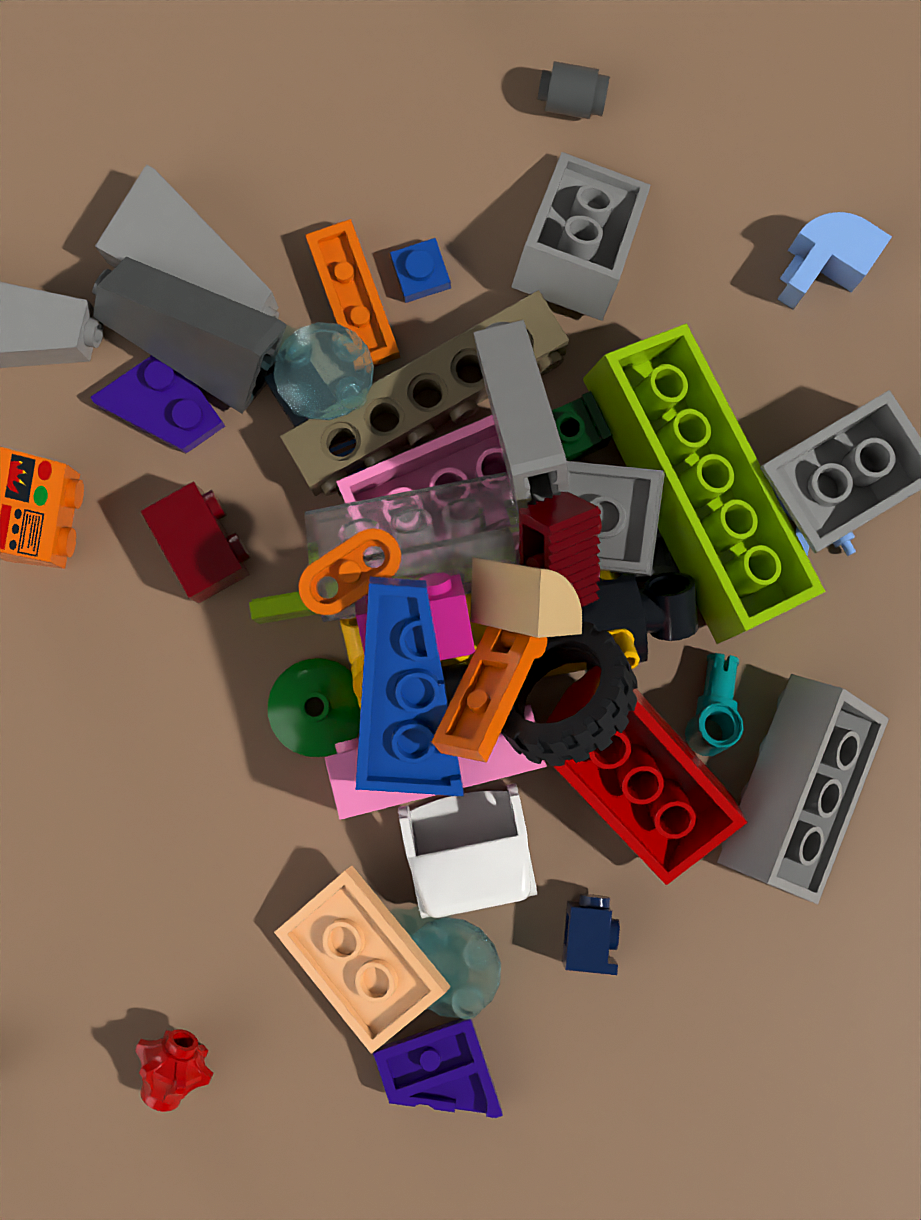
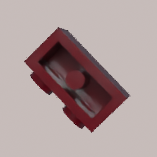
M193 481L140 511L189 599L199 604L250 575L243 562L251 557L236 532L228 536L219 520L227 516L212 489L204 493Z

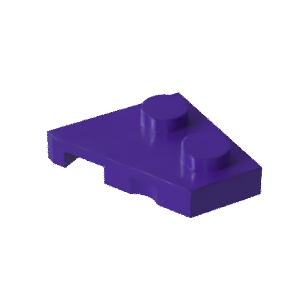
M152 355L90 397L100 409L106 412L109 411L131 423L134 427L162 439L168 445L185 454L226 427L194 382Z
M471 1015L380 1046L373 1052L389 1104L411 1107L422 1104L429 1105L434 1110L455 1113V1109L486 1113V1117L490 1118L503 1116L502 1107Z

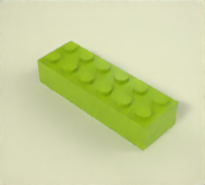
M687 323L605 354L584 376L583 381L588 391L592 392L626 466L664 471L665 477L658 529L680 573H685L695 579L697 606L716 644L735 637L826 592L769 481L760 469L761 466Z

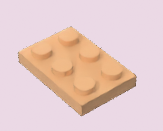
M350 866L274 932L371 1054L444 995L451 987L353 866Z

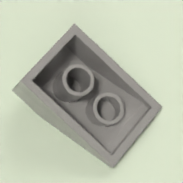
M561 152L525 243L511 288L530 295L539 290L543 298L549 302L603 321L620 280L651 185Z
M888 390L765 463L760 469L815 554L921 490V437L891 391Z

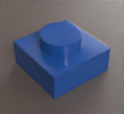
M436 238L390 252L391 261L405 303L451 289V282Z

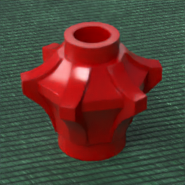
M183 1029L166 1030L163 1038L158 1040L140 1039L135 1051L142 1065L139 1071L143 1080L140 1095L143 1102L154 1110L167 1112L176 1109L181 1099H184L190 1091L197 1087L208 1085L213 1077L214 1072L208 1069L204 1061L209 1050L203 1044L198 1045V1039L189 1031Z

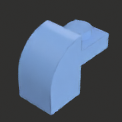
M833 212L811 220L802 228L788 249L795 257L780 277V280L786 283L787 286L778 297V300L794 309L820 272L852 293L871 269L892 236L866 219L851 213Z

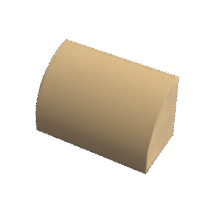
M472 557L470 622L536 638L582 634L581 604L574 587L564 576L548 569Z

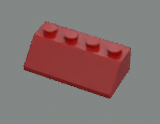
M594 666L567 688L546 723H555L573 716L590 702L599 686L601 668L599 666ZM633 689L637 697L635 710L628 712L627 718L629 723L622 733L616 731L611 737L612 744L603 751L597 748L590 752V758L576 763L574 759L565 760V765L553 767L667 886L748 822L732 794L637 689Z

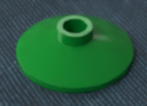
M307 659L290 666L277 678L268 698V718L274 734L288 749L308 757H325L337 753L335 744L356 739L359 735L361 710L357 696L353 691L352 673L345 666L328 659ZM317 697L323 701L324 711L321 715L312 717L308 714L306 705L310 699Z

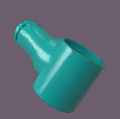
M722 653L707 655L704 692L702 696L698 697L696 714L689 720L685 729V737L689 747L695 753L702 756H714L733 746L741 738L744 730L743 720L737 711L738 703L733 700L739 659L732 655L728 656L727 661L724 660L725 654ZM706 719L713 720L720 725L722 730L721 741L712 739L707 734L705 729Z

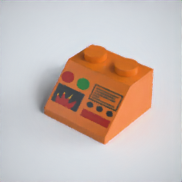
M0 447V559L7 562L65 569L67 557H72L76 546V531L72 528L74 511L81 507L84 497V484L80 480V473L65 463Z

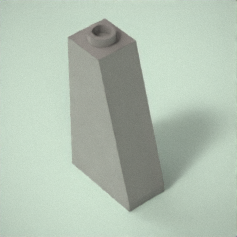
M146 164L95 245L105 261L115 268L125 257H129L278 319L279 312L277 309L279 307L273 292L154 168Z
M0 282V368L90 362L93 347L98 348L102 341L104 324L93 317L94 307L88 300Z
M524 320L512 323L497 322L489 325L484 330L473 332L478 360L518 517L520 508L536 505V501H544L545 498H552L553 495H560L561 492H569L567 460Z

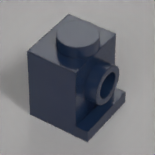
M580 894L579 902L567 901L562 964L565 970L609 975L618 974V964L613 957L609 956V950L618 949L620 922L619 919L612 918L610 897Z

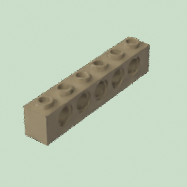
M540 291L534 292L280 436L314 496L322 492L326 496L337 493L340 490L336 481L348 477L350 473L364 465L366 468H369L394 457L392 453L408 443L412 448L420 446L436 435L435 428L451 419L455 424L462 422L479 410L477 404L488 399L483 378L476 383H465L457 376L458 372L466 366H475L481 370L473 332L484 330L489 325L497 322L512 323L524 320L540 374H547L557 368L564 361L562 356L566 354L569 339ZM427 389L434 390L441 395L442 399L434 407H421L415 402L416 396L421 391ZM383 413H390L399 419V423L392 431L380 432L372 427L375 418ZM352 437L356 440V446L351 454L338 457L330 453V446L336 439Z

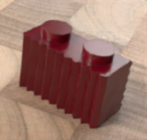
M561 492L560 495H553L552 498H545L544 501H536V505H528L527 508L519 509V565L548 569L564 576L574 587L582 608L599 599L596 592L600 589L596 583L600 581V560L597 556L600 550L597 545L601 543L598 538L602 528L601 511L598 506L570 492Z

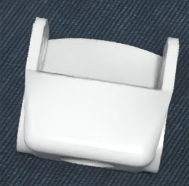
M516 783L508 784V791L464 793V796L441 798L411 811L408 805L398 808L406 856L412 872L422 919L428 917L441 918L522 901L529 896L537 895L528 848L527 831Z

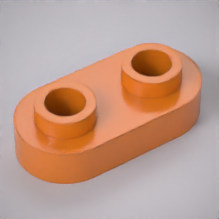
M371 528L355 534L311 563L303 571L298 585L302 602L308 609L321 615H334L344 611L368 595L370 576L393 578L396 575L402 560L401 549L392 535L381 529ZM371 547L382 549L385 555L384 562L377 568L368 567L364 562V554ZM332 577L337 581L338 592L334 597L324 598L320 595L318 585L323 578Z

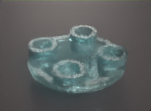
M317 322L299 328L284 341L275 358L274 379L279 395L294 414L309 419L332 420L348 415L365 405L373 382L374 364L368 346L356 332L340 324Z
M447 917L427 922L412 935L411 938L451 986L428 1009L440 1016L462 1019L475 1018L493 1000L501 983V961L495 944L481 928L464 919Z

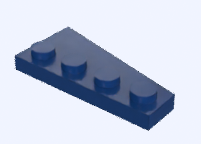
M370 576L355 790L464 796L458 757L440 753L431 742L449 704L426 580Z

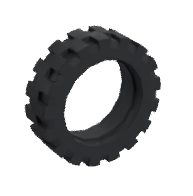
M582 622V634L547 637L546 650L540 658L534 659L501 731L518 754L521 755L523 753L529 761L541 764L542 760H545L550 766L565 765V760L571 759L578 763L590 758L589 753L599 748L600 751H603L612 744L611 737L616 731L619 733L624 731L629 723L627 718L628 712L634 711L637 704V697L633 689L638 688V684L629 661L620 646L615 642L613 636L604 629L599 632L592 623ZM581 662L601 668L600 682L590 702L575 715L555 723L537 724L525 719L524 710L527 697L534 685L549 671L565 664Z

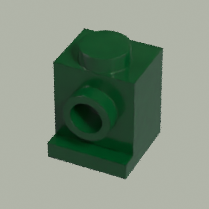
M591 391L582 394L580 398L552 410L567 461L574 462L608 445L612 434ZM571 422L576 425L578 433L573 437H567L561 433L560 426Z

